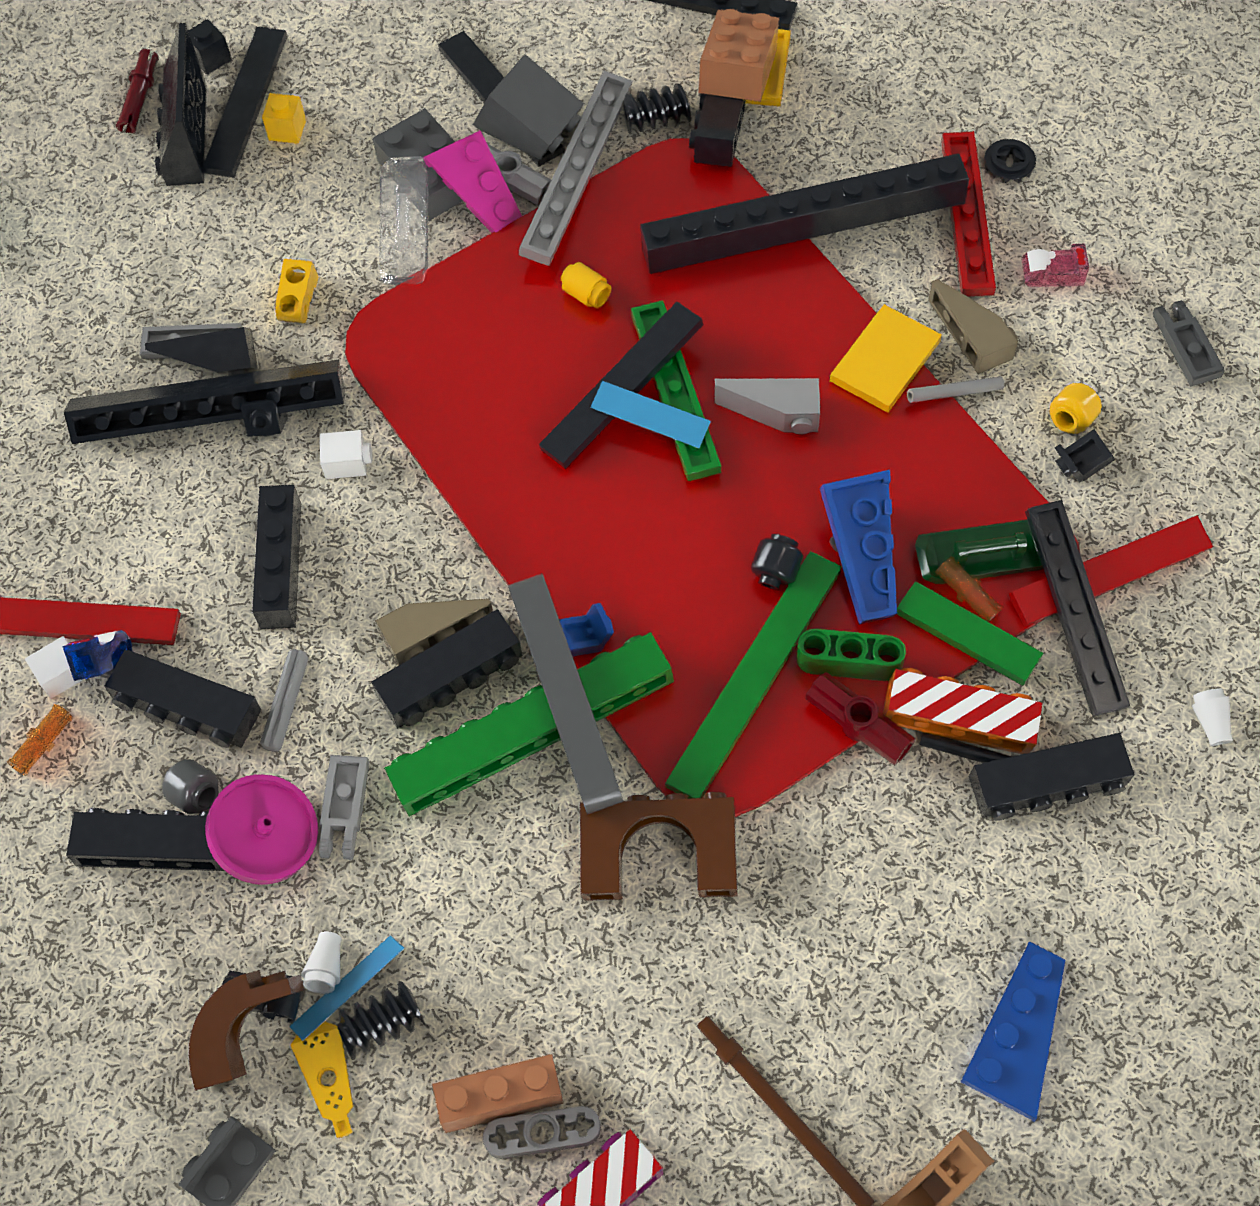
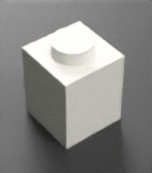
M361 430L320 434V464L325 479L367 475L366 464L372 463V449L370 443L364 442Z
M64 636L25 658L34 676L50 699L89 677L83 665L89 662L78 644L71 647Z

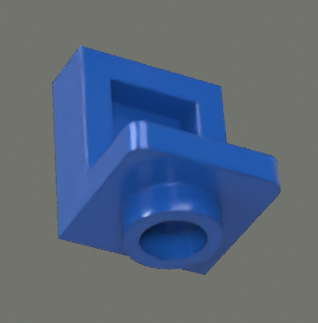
M601 603L593 604L586 615L559 619L572 657L601 652L614 633L611 619L606 615Z

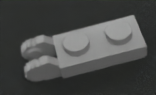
M330 756L320 819L322 830L319 855L321 858L330 857L333 851V830L345 831L342 844L343 859H354L370 763L368 757Z

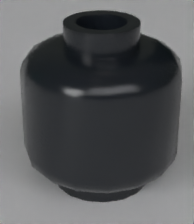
M772 534L770 538L760 541L751 564L752 572L760 578L758 582L760 585L773 590H779L780 585H789L795 581L803 559L802 552L797 548L798 542L779 534Z

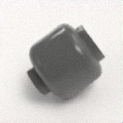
M184 759L167 770L162 783V793L168 802L185 813L198 814L212 806L219 795V781L215 773L192 759Z

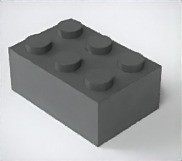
M426 108L372 138L378 163L428 221L463 202L453 189L450 190L442 182L443 179L432 167L429 168L422 160L423 157L455 142Z

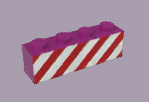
M631 1129L623 1136L620 1132H617L602 1145L601 1150L603 1153L592 1163L588 1159L580 1163L570 1173L569 1177L572 1180L560 1191L557 1187L552 1188L542 1196L537 1204L538 1206H628L663 1175V1167Z

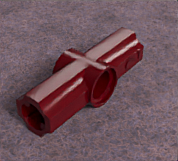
M827 672L820 675L806 693V700L841 725L848 738L854 741H862L894 766L903 760L915 743L916 738L878 711L877 704L871 698L858 696ZM856 714H862L869 720L859 723L851 717Z

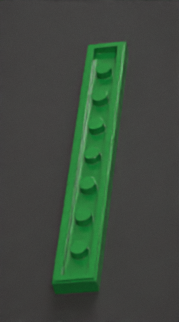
M812 551L808 553L799 568L795 581L788 585L666 780V788L675 793L686 794L688 799L703 798V795L710 787L796 647L799 637L805 632L839 577L842 566Z

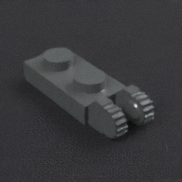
M1180 300L1172 304L1173 314L1178 320L1175 323L1165 307L1154 308L1153 317L1190 387L1222 378L1225 371L1196 316H1192L1184 301Z

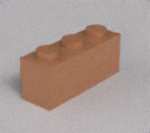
M552 1054L432 1084L440 1125L445 1133L489 1123L498 1118L517 1116L564 1104Z

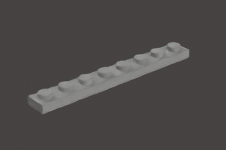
M603 71L520 245V256L550 266L623 108L625 94L630 93L632 80Z

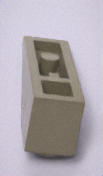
M939 279L932 281L928 301L977 374L1013 360L1018 345L1017 335L1011 327H1007L1000 316Z

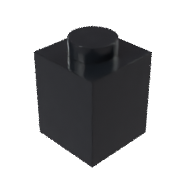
M209 19L188 30L200 68L206 75L232 61L225 36Z

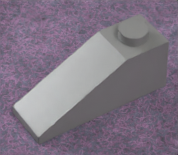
M819 378L715 379V404L782 432H794L796 434L818 432L820 419Z

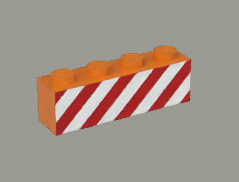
M903 668L901 670L895 669L888 682L883 714L900 727L994 749L1026 754L1030 753L1037 745L1043 703L1033 701L1030 696L1014 693L1007 695L995 692V689L990 686H968L960 684L958 680L952 677L942 676L934 678L925 676L921 671L913 668Z

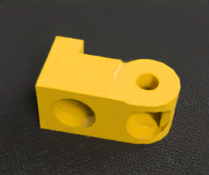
M283 259L276 298V317L278 321L306 323L314 287L316 288L319 278L312 261ZM294 269H301L305 273L294 272Z

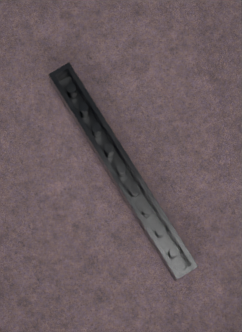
M958 153L640 224L642 250L649 274L965 204L969 177Z

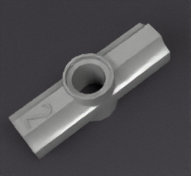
M487 144L510 192H515L539 206L551 179L523 164L520 155L516 152H502Z

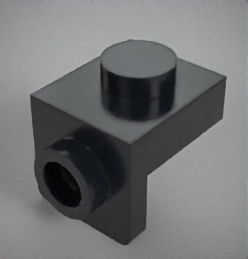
M275 400L245 402L241 406L247 437L272 436L282 433L288 419L287 412L278 414Z
M1095 429L1065 449L1061 444L1054 447L1060 455V458L1055 460L1059 468L1067 478L1073 474L1079 483L1116 460Z

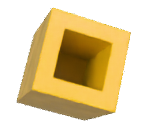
M269 93L262 115L269 141L299 144L306 122L300 96Z

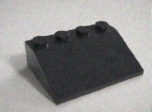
M179 23L163 70V84L158 85L162 107L157 109L161 132L156 133L160 156L155 157V166L158 176H163L166 186L204 183L202 166L205 161L207 86L186 23Z

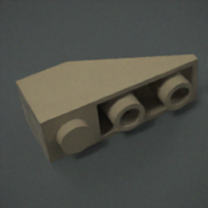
M489 598L408 603L375 620L380 636L399 666L493 612V608Z

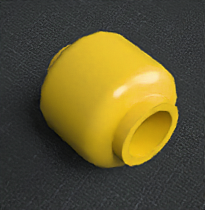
M1072 383L1065 386L1050 404L1049 412L1057 428L1069 434H1079L1086 431L1099 416L1102 404L1100 397L1090 386L1082 383Z

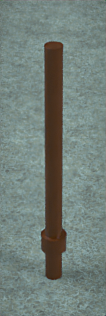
M709 1016L705 1017L697 1025V1028L717 1049L715 1054L726 1066L730 1064L856 1206H872L875 1203L874 1199L742 1054L744 1049L733 1037L728 1038Z

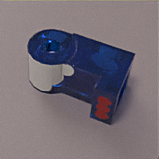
M122 630L95 635L92 638L70 642L62 646L74 681L101 676L115 668L125 649L132 651L131 640L126 632Z

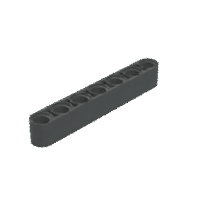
M543 573L508 585L586 813L590 814L624 802Z

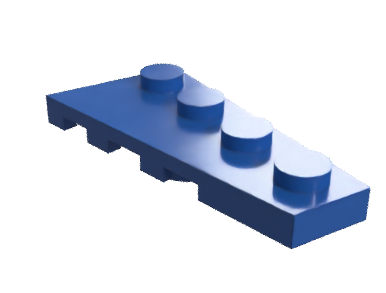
M890 470L831 482L820 487L859 625L890 618L897 614L895 568L892 561L894 540L893 534H891L890 518L892 514V499L889 497Z
M1029 941L966 1069L961 1083L1035 1122L1038 1115L1066 960Z

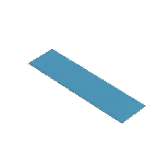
M602 381L590 407L700 448L711 423L707 419Z
M389 936L343 977L340 983L335 985L333 992L323 995L289 1027L302 1041L306 1039L405 948L392 936Z

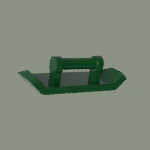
M1028 520L920 534L915 543L922 577L924 580L935 584L1043 569Z

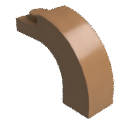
M964 1128L914 1178L880 1206H951L978 1180L977 1178L994 1160Z

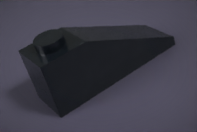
M246 327L145 343L147 351L217 373L236 375L249 373V370L258 368L252 332L250 328Z

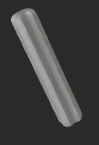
M291 649L288 652L260 741L262 748L267 751L279 752L282 748L308 663L307 653L302 650Z

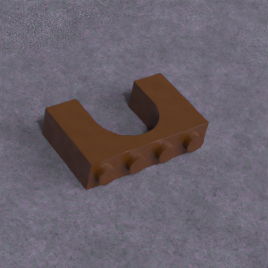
M722 792L705 793L703 798L688 799L686 794L675 793L666 795L663 800H650V797L647 795H632L627 797V801L590 814L586 813L583 802H580L581 896L584 901L623 900L622 857L625 846L637 831L653 824L675 826L684 831L693 841L697 851L699 898L738 897L734 797H726V794Z

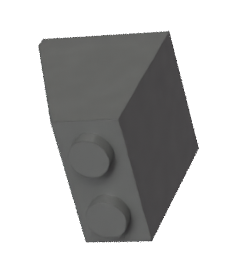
M524 54L490 93L473 126L523 152L541 159L547 151H550L552 154L556 151L564 140L561 134L565 129L571 132L582 118L578 113L584 103Z

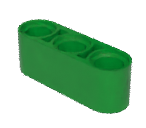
M809 629L799 637L796 659L800 669L809 674L822 675L827 672L831 676L889 681L895 669L901 670L903 668L906 648L900 639L890 635ZM809 648L819 649L822 653L819 655H811L807 653L805 650ZM851 651L855 652L859 657L850 659L842 653ZM890 655L895 658V661L886 662L880 656Z

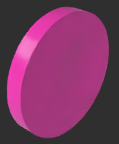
M255 774L233 781L219 793L208 812L205 833L209 850L223 870L241 881L266 885L290 878L309 860L317 843L318 821L311 802L294 784L277 776Z

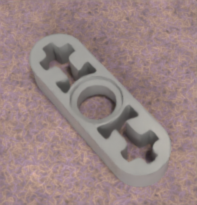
M586 1106L498 1118L491 1121L485 1127L483 1143L488 1153L499 1159L585 1147L593 1144L598 1139L601 1133V1123L597 1113ZM585 1116L586 1121L589 1123L594 1122V1127L587 1130L588 1136L580 1137L578 1130L565 1131L568 1140L560 1141L561 1130L557 1119L565 1118V1127L576 1125L578 1122L577 1117ZM539 1122H547L554 1128L552 1139L545 1144H538L531 1138V1130ZM524 1124L523 1135L527 1146L520 1147L519 1138L508 1140L504 1149H499L497 1143L491 1142V1138L497 1136V1129L504 1128L508 1135L519 1134L517 1125Z

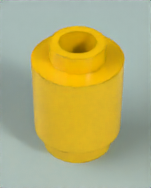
M583 263L571 264L562 273V290L586 306L600 308L609 298L611 285L607 283V279Z

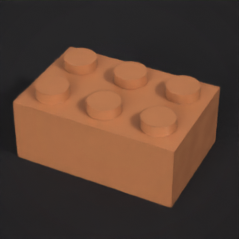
M734 9L718 10L700 59L698 93L761 102L777 51L779 18L770 17L764 13H740Z

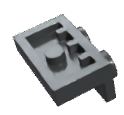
M231 1116L226 1122H220L213 1129L208 1138L209 1145L200 1156H194L186 1164L181 1174L183 1178L179 1182V1186L205 1206H235L276 1152L272 1146Z

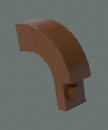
M260 970L233 978L219 987L208 998L197 1015L189 1041V1066L195 1091L247 1075L240 1049V1032L244 1020L255 1007L266 1001L304 991L301 975L287 978L286 971L261 977Z

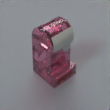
M1085 243L1072 244L1070 250H1050L1048 252L1043 249H1035L1025 253L1021 258L1024 280L1028 287L1084 286L1089 271Z

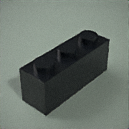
M701 93L699 110H696L694 129H691L689 149H694V163L732 167L745 112V99Z

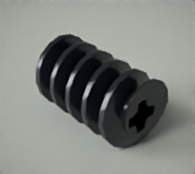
M680 83L674 84L673 93L668 86H662L660 95L656 88H651L648 98L644 91H638L636 101L631 93L625 94L623 110L629 134H631L633 124L637 126L640 132H643L644 122H648L651 129L654 130L657 119H660L664 127H668L669 117H672L676 125H679L682 114L685 115L688 122L692 121L689 99Z
M402 981L398 983L397 996H394L388 988L383 990V1003H380L373 995L369 996L368 1010H365L358 1002L354 1003L353 1017L344 1009L339 1010L340 1023L337 1024V1028L352 1060L356 1059L357 1045L366 1054L371 1051L370 1039H373L379 1046H384L386 1044L385 1032H388L395 1040L399 1039L401 1024L410 1033L415 1030L414 1018L416 1017L426 1026L411 990Z

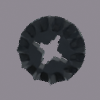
M1003 139L994 142L988 147L984 157L985 170L992 172L993 179L1003 178L1005 184L1009 180H1015L1020 183L1023 177H1030L1036 165V155L1032 148L1026 143L1015 139ZM1009 154H1013L1012 158L1014 163L1011 167H1007L1006 160L1007 158H1009Z

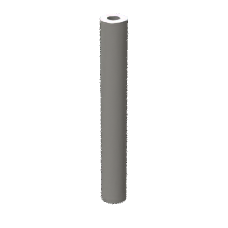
M999 376L908 389L907 398L912 403L1003 390L1004 380Z

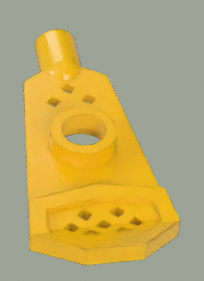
M324 1021L303 1041L296 1035L290 1046L322 1118L332 1120L336 1137L342 1138L352 1133L347 1115L354 1106L342 1038L336 1025ZM328 1071L334 1072L336 1075L334 1084L324 1086L321 1082L322 1075Z

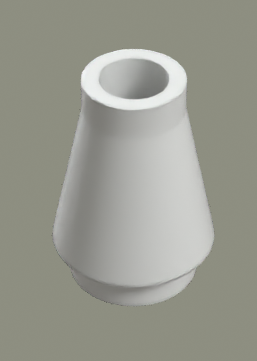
M1211 689L1195 694L1193 696L1195 704L1192 705V708L1209 739L1210 746L1232 742L1229 697L1224 695L1223 689Z
M333 932L319 933L317 943L301 973L304 978L303 986L306 989L316 993L327 994L333 992L335 985L340 983V944L342 940L340 935Z

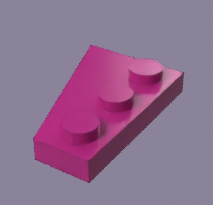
M477 131L422 158L429 168L432 167L443 179L442 182L450 190L453 189L466 203V207L491 233L501 230L522 216L481 131Z

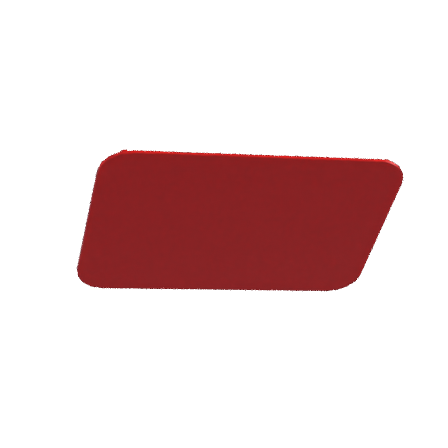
M670 138L647 146L591 177L550 266L519 255L520 245L538 209L536 208L514 220L501 230L494 231L376 297L356 314L346 332L345 356L355 379L505 583L510 585L543 573L559 619L586 615L593 604L601 603L606 615L611 619L614 633L601 652L573 656L577 669L589 664L600 653H611L619 649L628 639L634 636H644L650 632L652 633L672 668L674 682L605 718L656 788L665 796L675 794V792L665 787L666 780L788 587V585H780L779 590H773L758 583L760 578L752 572L751 564L760 541L770 538L772 534L783 535L798 542L797 548L803 554L801 565L808 553L812 551L842 566L838 552L832 548L829 542L833 533L820 492V487L823 484L890 470L889 497L892 499V514L890 518L891 534H893L894 540L892 561L895 568L897 607L916 581L1016 638L1042 620L1024 627L1008 594L1045 578L1044 569L935 584L924 580L922 577L915 543L920 534L1027 520L1025 511L1028 508L1049 503L954 397L912 403L908 401V389L941 385L925 365L922 366L888 413L830 382V374L877 313L810 239L649 274L642 250L640 224L769 196L767 191L736 157H734L732 167L694 163V149H689L690 138ZM581 262L607 279V283L611 285V293L607 301L600 308L588 307L562 290L561 276L567 266ZM663 300L668 311L676 302H679L702 318L704 325L680 350L704 418L711 421L708 429L721 464V473L687 481L673 438L617 417L597 435L566 469L540 449L539 444L639 341L631 316V308ZM652 378L638 394L660 402ZM819 378L820 419L818 432H809L807 434L782 432L715 404V379ZM1075 537V540H1076V543H1077V546H1078V549H1079V552H1080L1079 542L1077 541V539H1076V537ZM843 567L836 582L805 630L826 629L897 637L906 648L903 668H913L921 671L925 676L934 678L946 676L955 679L980 662L897 614L890 618L859 625ZM798 643L706 793L722 792L726 794V797H734L735 817L763 806L860 742L848 738L841 725L806 700V693L820 675L809 674L800 669L796 659ZM809 648L805 650L807 653L811 655H819L822 653L819 649ZM851 651L842 653L850 659L859 657L855 652ZM890 655L880 656L883 661H895V658ZM833 676L858 696L871 698L877 704L878 711L883 714L889 681ZM856 714L851 717L859 723L869 720L862 714Z

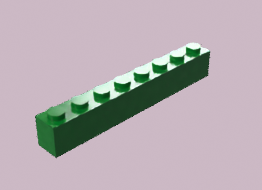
M651 632L644 636H634L628 639L619 649L611 653H600L589 664L577 669L596 722L674 682L672 668ZM539 685L531 688L524 697L513 703H502L495 707L491 714L479 720L472 719L463 723L458 731L446 737H435L428 741L424 748L412 754L405 753L396 757L391 765L384 769L408 816H411L560 741L561 738L543 686Z

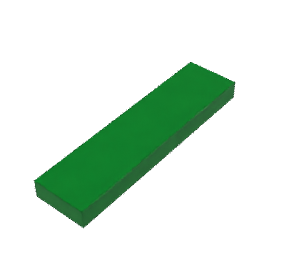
M916 581L897 607V615L1022 686L1025 685L1043 656V652Z

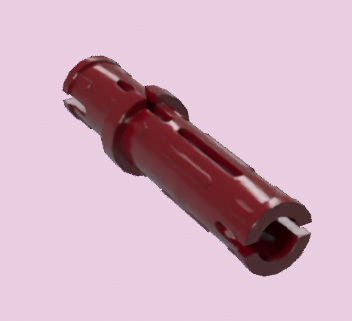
M150 49L140 50L136 67L130 72V86L116 123V128L120 132L123 131V127L127 123L125 133L136 132L148 89H151L153 86V73L159 56L153 51L151 59L148 60Z

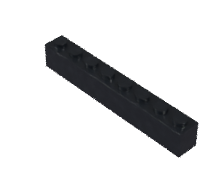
M338 359L73 398L69 400L63 413L71 443L77 444L243 419L241 406L245 402L275 400L278 414L344 404L345 387Z

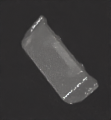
M421 156L389 158L380 167L379 280L388 285H399L401 283L420 284L424 281L426 269H428L429 176L425 159Z

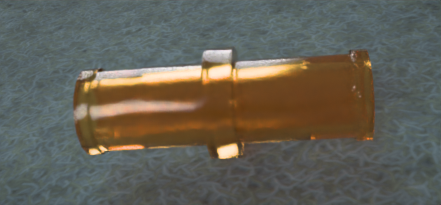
M952 556L935 571L958 594L956 598L961 603L966 601L987 622H990L1004 608L980 586L982 581L978 577L973 579Z
M54 704L36 728H31L26 733L28 738L16 753L9 758L7 763L18 773L27 776L30 769L45 751L50 752L55 746L53 741L65 726L72 721L73 716L68 714L69 712L63 707Z

